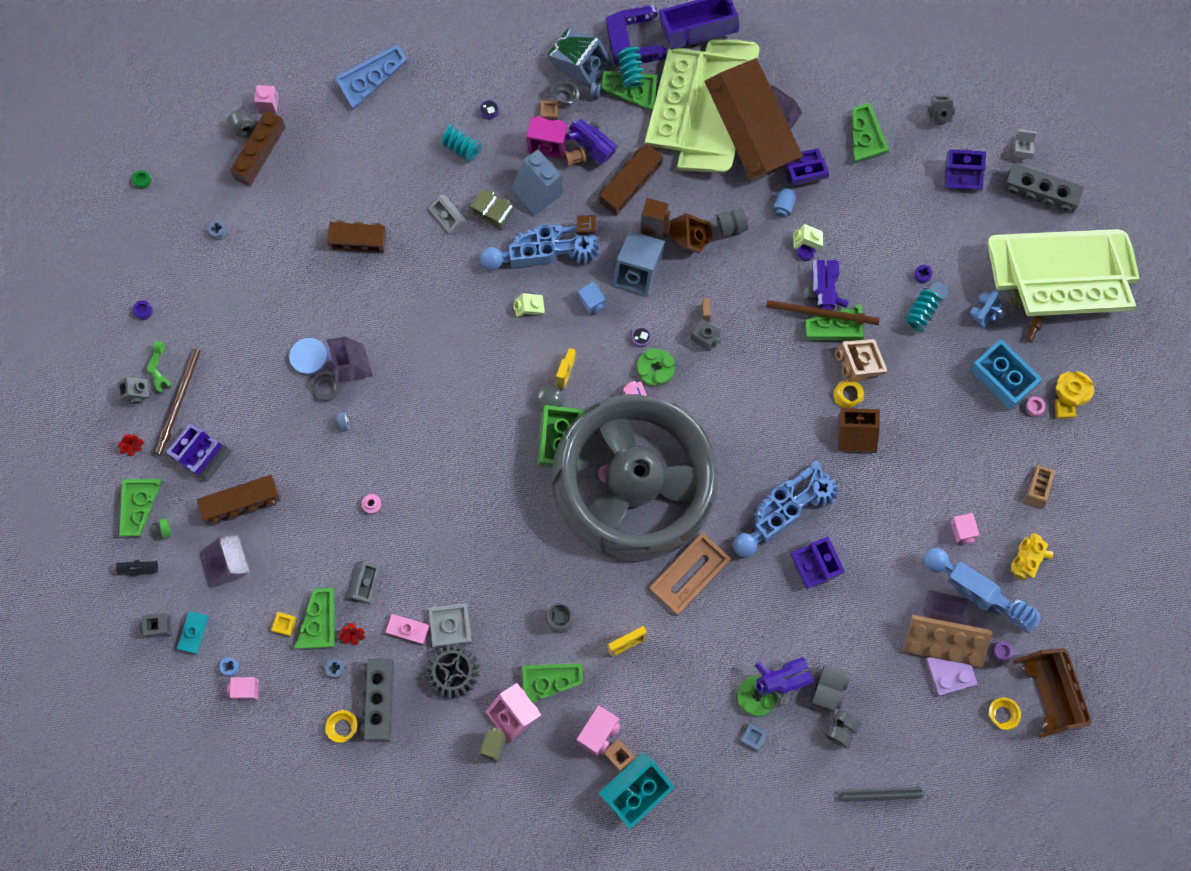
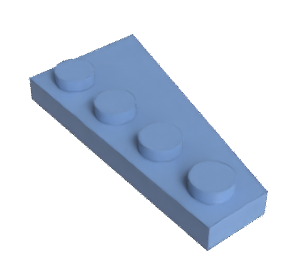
M397 44L336 76L335 80L354 110L407 62V59Z

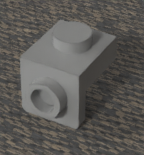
M1017 130L1014 141V157L1033 159L1035 131Z

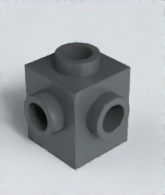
M949 95L931 96V104L927 108V114L933 123L944 125L946 122H952V116L955 115V105H953V100Z
M130 376L117 383L119 401L138 405L149 397L147 379Z

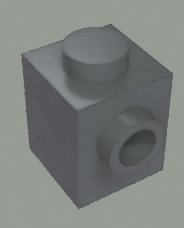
M701 319L691 333V340L707 351H710L712 347L716 348L720 343L721 330Z

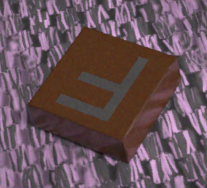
M578 215L577 235L596 234V215Z

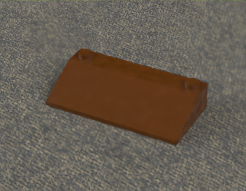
M757 58L722 71L704 81L751 181L756 182L804 157Z

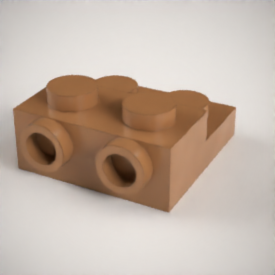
M875 339L842 342L836 349V359L841 361L843 366L842 375L847 377L849 382L865 381L868 377L885 375L888 372Z

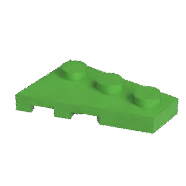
M603 71L602 91L653 111L657 75L639 73V75H645V78L640 80L645 84L636 88H625L621 72Z
M866 103L853 107L854 163L888 153L889 147L871 104Z
M122 479L120 537H141L163 482L162 479Z
M334 588L313 589L305 620L301 626L298 641L295 644V650L335 648Z

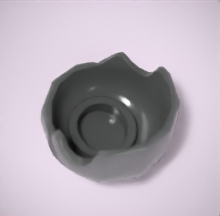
M543 385L536 391L534 403L541 411L545 405L561 407L564 404V394L560 388L554 385Z

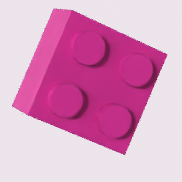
M531 117L526 136L528 153H534L536 150H539L544 156L564 159V152L568 140L565 138L566 133H568L567 123L560 120H546L543 117Z

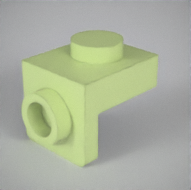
M804 224L793 234L794 248L797 249L802 244H806L819 250L823 247V232Z
M523 293L514 300L516 317H521L524 314H544L543 295Z

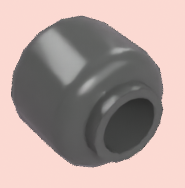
M237 110L228 119L229 126L236 136H249L255 129V122L246 110Z

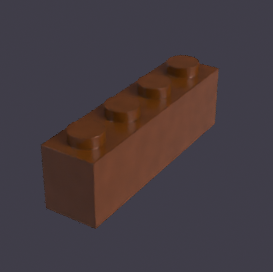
M267 110L264 112L230 169L235 180L251 187L286 128L282 117Z
M647 143L642 148L639 147L632 160L626 161L623 165V170L612 177L608 187L602 188L599 193L600 204L617 216L663 164V155Z
M272 475L197 499L202 520L207 525L219 524L221 520L227 518L235 519L240 516L239 514L245 512L253 513L260 507H271L276 505L278 501H281L276 481Z

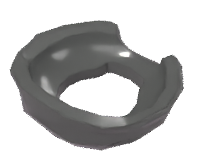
M558 81L551 87L554 100L561 105H571L579 98V90L571 82ZM564 92L569 95L570 100H558L556 95Z
M330 371L318 372L313 376L310 383L316 398L320 400H331L340 391V381ZM324 381L331 382L334 386L333 391L327 395H320L317 391L320 384Z

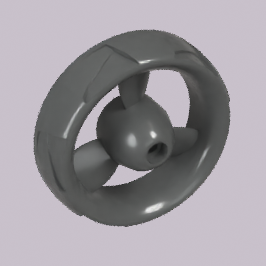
M623 394L604 399L586 409L585 412L571 423L559 441L554 454L551 482L554 500L561 517L569 529L583 543L612 558L642 561L656 559L676 551L690 541L702 528L716 500L719 474L715 466L709 439L701 425L687 411L674 403H667L640 394ZM629 420L649 422L669 432L684 448L691 466L678 465L664 468L661 459L656 453L648 448L635 445L634 431ZM597 431H600L602 438L615 456L606 469L605 482L608 491L595 499L587 508L578 489L577 463L585 443ZM658 494L679 503H688L680 518L660 531L648 534H628L615 530L624 519L628 506H644L652 502Z

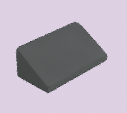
M220 443L222 445L220 450L199 474L206 481L210 480L232 452L230 448Z
M358 561L348 599L370 604L381 566L366 561Z

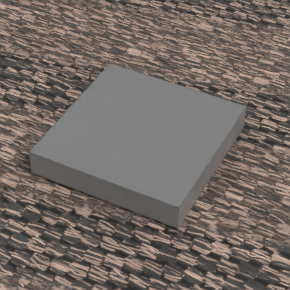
M467 603L428 608L432 648L472 643Z

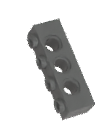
M1013 163L1003 190L1012 195L1023 196L1030 201L1041 202L1048 207L1059 208L1066 213H1074L1079 205L1084 186ZM1022 182H1026L1029 186L1023 185ZM1040 188H1044L1046 192L1041 191ZM1058 194H1062L1064 198L1059 197Z
M368 658L367 664H364V676H367V684L363 685V696H366V704L362 705V715L365 716V724H362L361 735L364 736L366 741H391L394 661L392 658ZM377 675L383 676L381 684L375 685L373 683ZM376 695H381L382 702L374 705L372 702L373 698ZM375 715H380L382 718L378 725L372 724V718Z

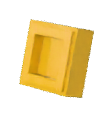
M1061 399L1054 400L1056 419H1075L1077 417L1075 406L1068 405Z
M277 612L271 631L291 637L297 618Z

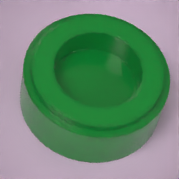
M138 170L132 176V182L138 189H146L152 182L151 176L145 170Z

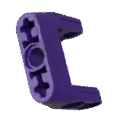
M649 5L621 10L605 17L615 65H619L620 60L617 55L620 51L630 47L626 26L652 21L658 16L656 6ZM659 45L642 47L635 53L641 55L636 61H642V63L659 61L667 57L666 48Z

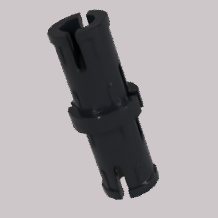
M140 560L124 563L117 562L116 572L117 575L134 574L135 576L141 573H158V562H140ZM130 567H145V568L130 569Z

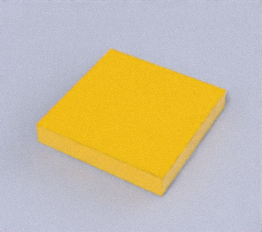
M642 626L608 644V652L611 657L645 641L647 636L645 627Z

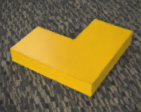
M569 348L565 359L561 361L556 375L557 387L564 390L576 359L575 349Z

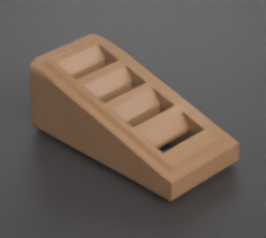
M1036 465L1025 499L1026 504L1041 509L1044 508L1055 470ZM1038 474L1047 476V477H1049V478L1046 479V478L1040 477V476H1038Z

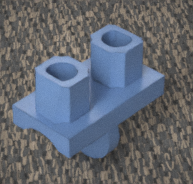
M993 291L992 294L982 292L979 304L984 305L983 309L975 306L971 310V318L978 321L979 327L985 329L989 320L994 322L996 318L1002 319L1005 316L1002 310L1004 306L1000 304L1001 301L998 298L999 292Z

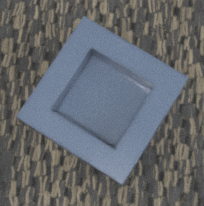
M750 723L740 742L759 751L768 732Z

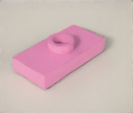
M392 614L386 634L424 645L430 625Z

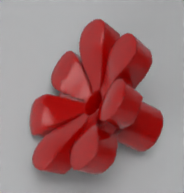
M126 434L123 436V441L118 442V448H120V453L128 452V456H133L134 450L137 452L142 450L141 446L144 442L141 438L138 439V436L135 434Z
M349 623L348 627L344 626L342 633L339 634V640H343L344 644H349L352 641V645H358V639H365L363 628L357 629L354 623Z

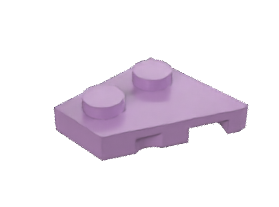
M936 658L926 659L938 696L978 684L972 666L969 664Z

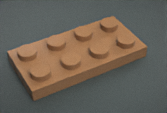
M912 615L903 651L983 668L992 637V630Z

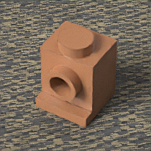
M620 739L604 752L606 758L609 759L619 772L624 770L635 759V756ZM620 754L625 757V760L622 762L617 760V756Z

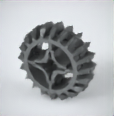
M456 644L453 650H451L449 645H446V652L439 648L441 653L439 656L435 652L432 654L436 660H428L429 664L433 665V667H426L428 672H432L426 675L427 679H433L429 682L430 687L435 686V693L442 689L440 692L442 697L448 692L449 699L452 698L453 693H455L456 698H460V691L466 696L467 691L465 689L467 687L471 691L474 689L470 683H478L473 678V676H480L478 671H474L480 668L479 664H473L477 661V658H470L472 655L470 650L464 654L466 650L464 646L461 647L460 651H458V645ZM457 656L450 664L441 663L448 657ZM462 659L469 665L468 675L460 670ZM453 667H456L455 669L459 674L450 676L451 674L448 670L450 668L453 670ZM438 669L446 673L444 685L438 680ZM456 679L465 680L459 686L449 687Z

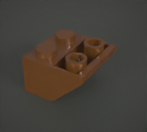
M841 408L838 414V451L877 453L880 409Z

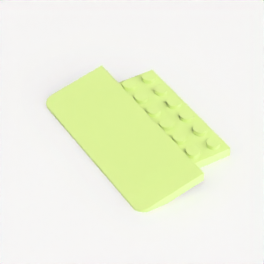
M709 40L706 52L682 48L670 50L669 48L645 144L647 143L652 147L681 151L677 165L678 171L727 172L732 167L736 148L704 81L722 71L752 59H758L759 46L754 42L742 40Z
M1122 230L993 235L988 240L996 290L1018 289L1027 316L1133 311L1136 307L1128 283H1137L1139 274L1130 239L1127 233Z

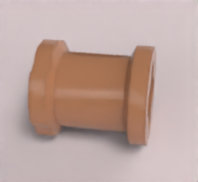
M582 146L577 150L564 152L568 167H572V164L583 161L585 163L587 161Z

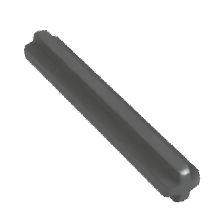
M921 787L842 790L841 792L842 801L922 798L923 796Z

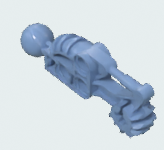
M542 224L538 228H534L533 231L529 229L525 233H519L518 237L515 236L513 243L509 245V251L501 252L496 247L485 248L480 255V262L484 268L493 271L498 269L502 263L511 262V268L552 263L555 260V256L568 254L572 259L577 258L578 264L581 260L587 264V260L593 262L594 257H598L600 245L597 243V237L593 234L577 235L572 239L558 240L563 233H576L577 225L562 228L561 225ZM543 234L549 235L548 237H541ZM582 238L584 239L585 249L582 248ZM544 251H550L551 253H550V254H544L543 252H544ZM526 253L533 254L531 256H525Z
M814 461L809 468L801 472L792 481L787 480L780 486L775 487L766 496V500H761L760 506L755 508L756 513L753 514L755 532L752 534L742 533L733 541V550L738 556L745 558L752 556L756 552L757 544L763 540L766 544L799 519L801 509L807 504L811 503L814 506H818L820 502L823 507H826V503L833 504V499L838 497L836 492L839 490V487L834 486L836 484L835 479L829 481L830 475L822 473L821 464L818 461ZM813 474L808 488L793 497L794 486ZM781 494L785 499L777 500L775 495ZM793 509L797 514L791 516L787 513V510ZM778 520L781 525L778 527L773 526L771 521Z
M932 548L926 552L924 563L929 571H943L950 575L947 581L961 594L970 599L975 606L984 611L990 609L997 614L1001 612L1009 618L1010 622L1014 625L1017 624V627L1026 633L1036 628L1041 618L1036 608L1018 599L1012 603L1002 596L1001 588L961 561L957 566L951 563L948 554L943 549Z

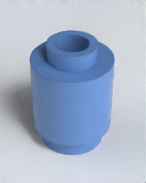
M782 189L778 193L773 208L777 216L785 218L791 215L796 201V193L794 191Z

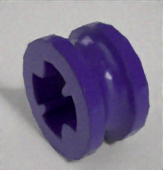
M927 265L918 266L914 274L915 280L921 284L929 282L932 277V269ZM922 271L926 272L924 278L920 276Z

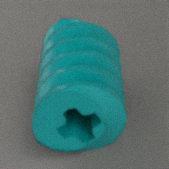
M639 47L625 48L617 55L620 60L619 66H621L620 71L623 74L622 80H624L623 86L625 88H636L645 84L640 81L645 78V75H639L644 70L643 68H638V66L642 65V61H636L641 57L640 54H635L639 51Z
M450 124L442 136V145L448 147L451 151L453 150L455 154H459L460 157L465 158L468 162L474 160L482 149V143L476 146V139L470 142V135L464 138L465 132L458 134L459 128H455L452 131L454 125Z
M921 290L916 298V302L910 308L909 314L905 316L906 323L914 330L921 333L924 332L925 328L923 326H928L927 320L932 319L930 314H935L936 310L934 308H939L938 302L943 301L940 295L931 290Z

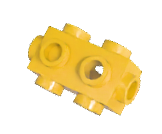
M1032 533L1030 537L1024 538L1019 545L1018 555L1011 563L1012 569L1010 571L1017 579L1034 578L1043 558H1053V552L1046 551L1048 543L1043 541L1041 536Z

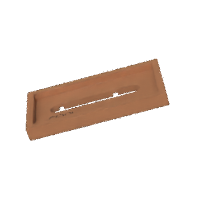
M702 532L650 586L649 590L678 616L730 562L731 558ZM702 556H707L708 561L677 594H673L671 592L672 587Z

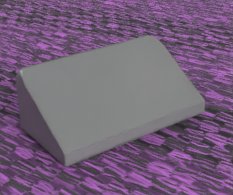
M439 195L428 207L449 234L454 233L467 222L444 195Z

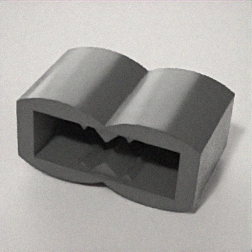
M824 665L811 704L831 712H835L836 708L840 709L843 702V697H840L842 689H847L850 680L846 678L848 673Z

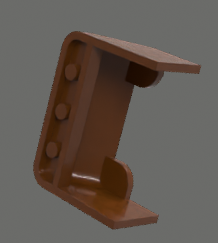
M1064 648L1040 650L1013 660L1014 664L1023 663L1024 673L1036 679L1048 716L1044 717V722L1042 723L1045 733L1038 734L1039 739L1091 725V716L1072 661Z

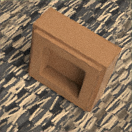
M541 100L540 117L546 120H558L559 103Z
M703 298L702 319L710 322V298Z

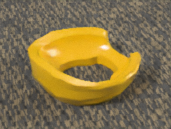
M844 380L836 386L833 396L835 402L840 407L851 408L863 401L864 390L858 382ZM846 386L856 388L857 400L850 402V400L844 397L843 390Z
M1002 697L997 698L990 704L989 717L1000 729L1009 730L1018 726L1021 720V711L1015 701ZM999 707H1006L1010 711L1011 718L1008 722L1000 724L995 720L996 710Z
M345 710L333 713L327 719L325 725L328 738L338 743H343L350 739L357 732L358 728L355 715ZM340 720H347L350 723L352 731L346 737L337 734L335 731V725Z

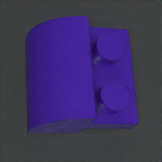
M819 148L801 151L804 156L803 158L785 166L788 174L787 179L791 186L829 177L825 159L822 158Z
M949 149L944 171L946 172L945 189L982 191L984 170L986 168V151Z
M190 423L166 453L187 470L199 476L222 445L203 430Z
M828 536L790 554L806 589L825 584L845 572Z

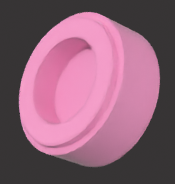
M1031 397L1025 404V411L1033 417L1040 416L1045 410V402L1039 397Z

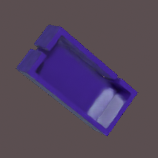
M695 0L659 10L660 26L670 50L684 47L686 43L691 45L739 32V15L732 0Z

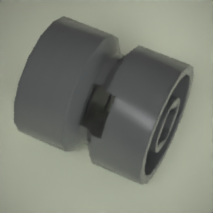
M743 208L734 209L731 211V214L723 212L716 215L717 225L722 237L730 236L734 231L737 233L748 231V222Z
M556 603L548 609L547 621L550 629L556 633H565L572 627L573 616L570 607L563 603Z
M839 710L833 720L835 724L829 727L825 736L835 744L848 749L854 739L852 734L857 733L862 723L850 714Z

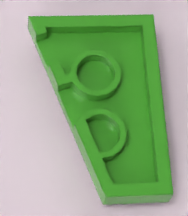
M862 304L856 305L852 309L839 310V312L862 313ZM818 316L807 319L805 322L806 340H863L864 337L863 325L856 324L854 321Z
M582 663L523 665V690L531 702L583 684Z

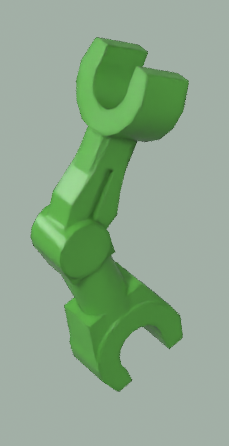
M155 340L153 345L154 353L149 361L147 370L155 379L156 389L160 393H164L161 386L166 383L171 388L172 383L159 373L157 367L160 355L164 353L166 345Z

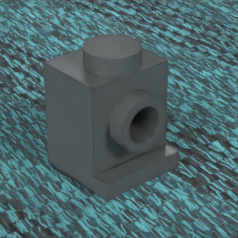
M166 613L142 616V622L139 624L140 633L146 638L171 636L170 616ZM158 624V629L154 630V625Z

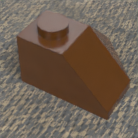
M685 213L670 220V236L683 248L700 253L704 249L703 247L712 240L711 222Z

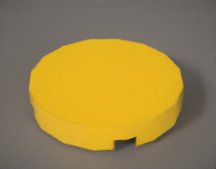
M1068 371L1058 378L1055 384V391L1064 403L1071 406H1082L1090 402L1094 394V384L1087 375L1077 371L1074 373Z

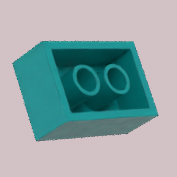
M642 752L598 794L619 820L629 829H632L675 787L653 759Z

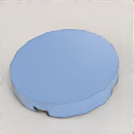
M305 338L293 345L289 358L291 365L297 372L313 375L325 367L328 355L326 348L320 341L314 338Z

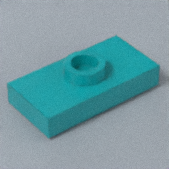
M189 611L177 647L178 650L198 654L209 616Z

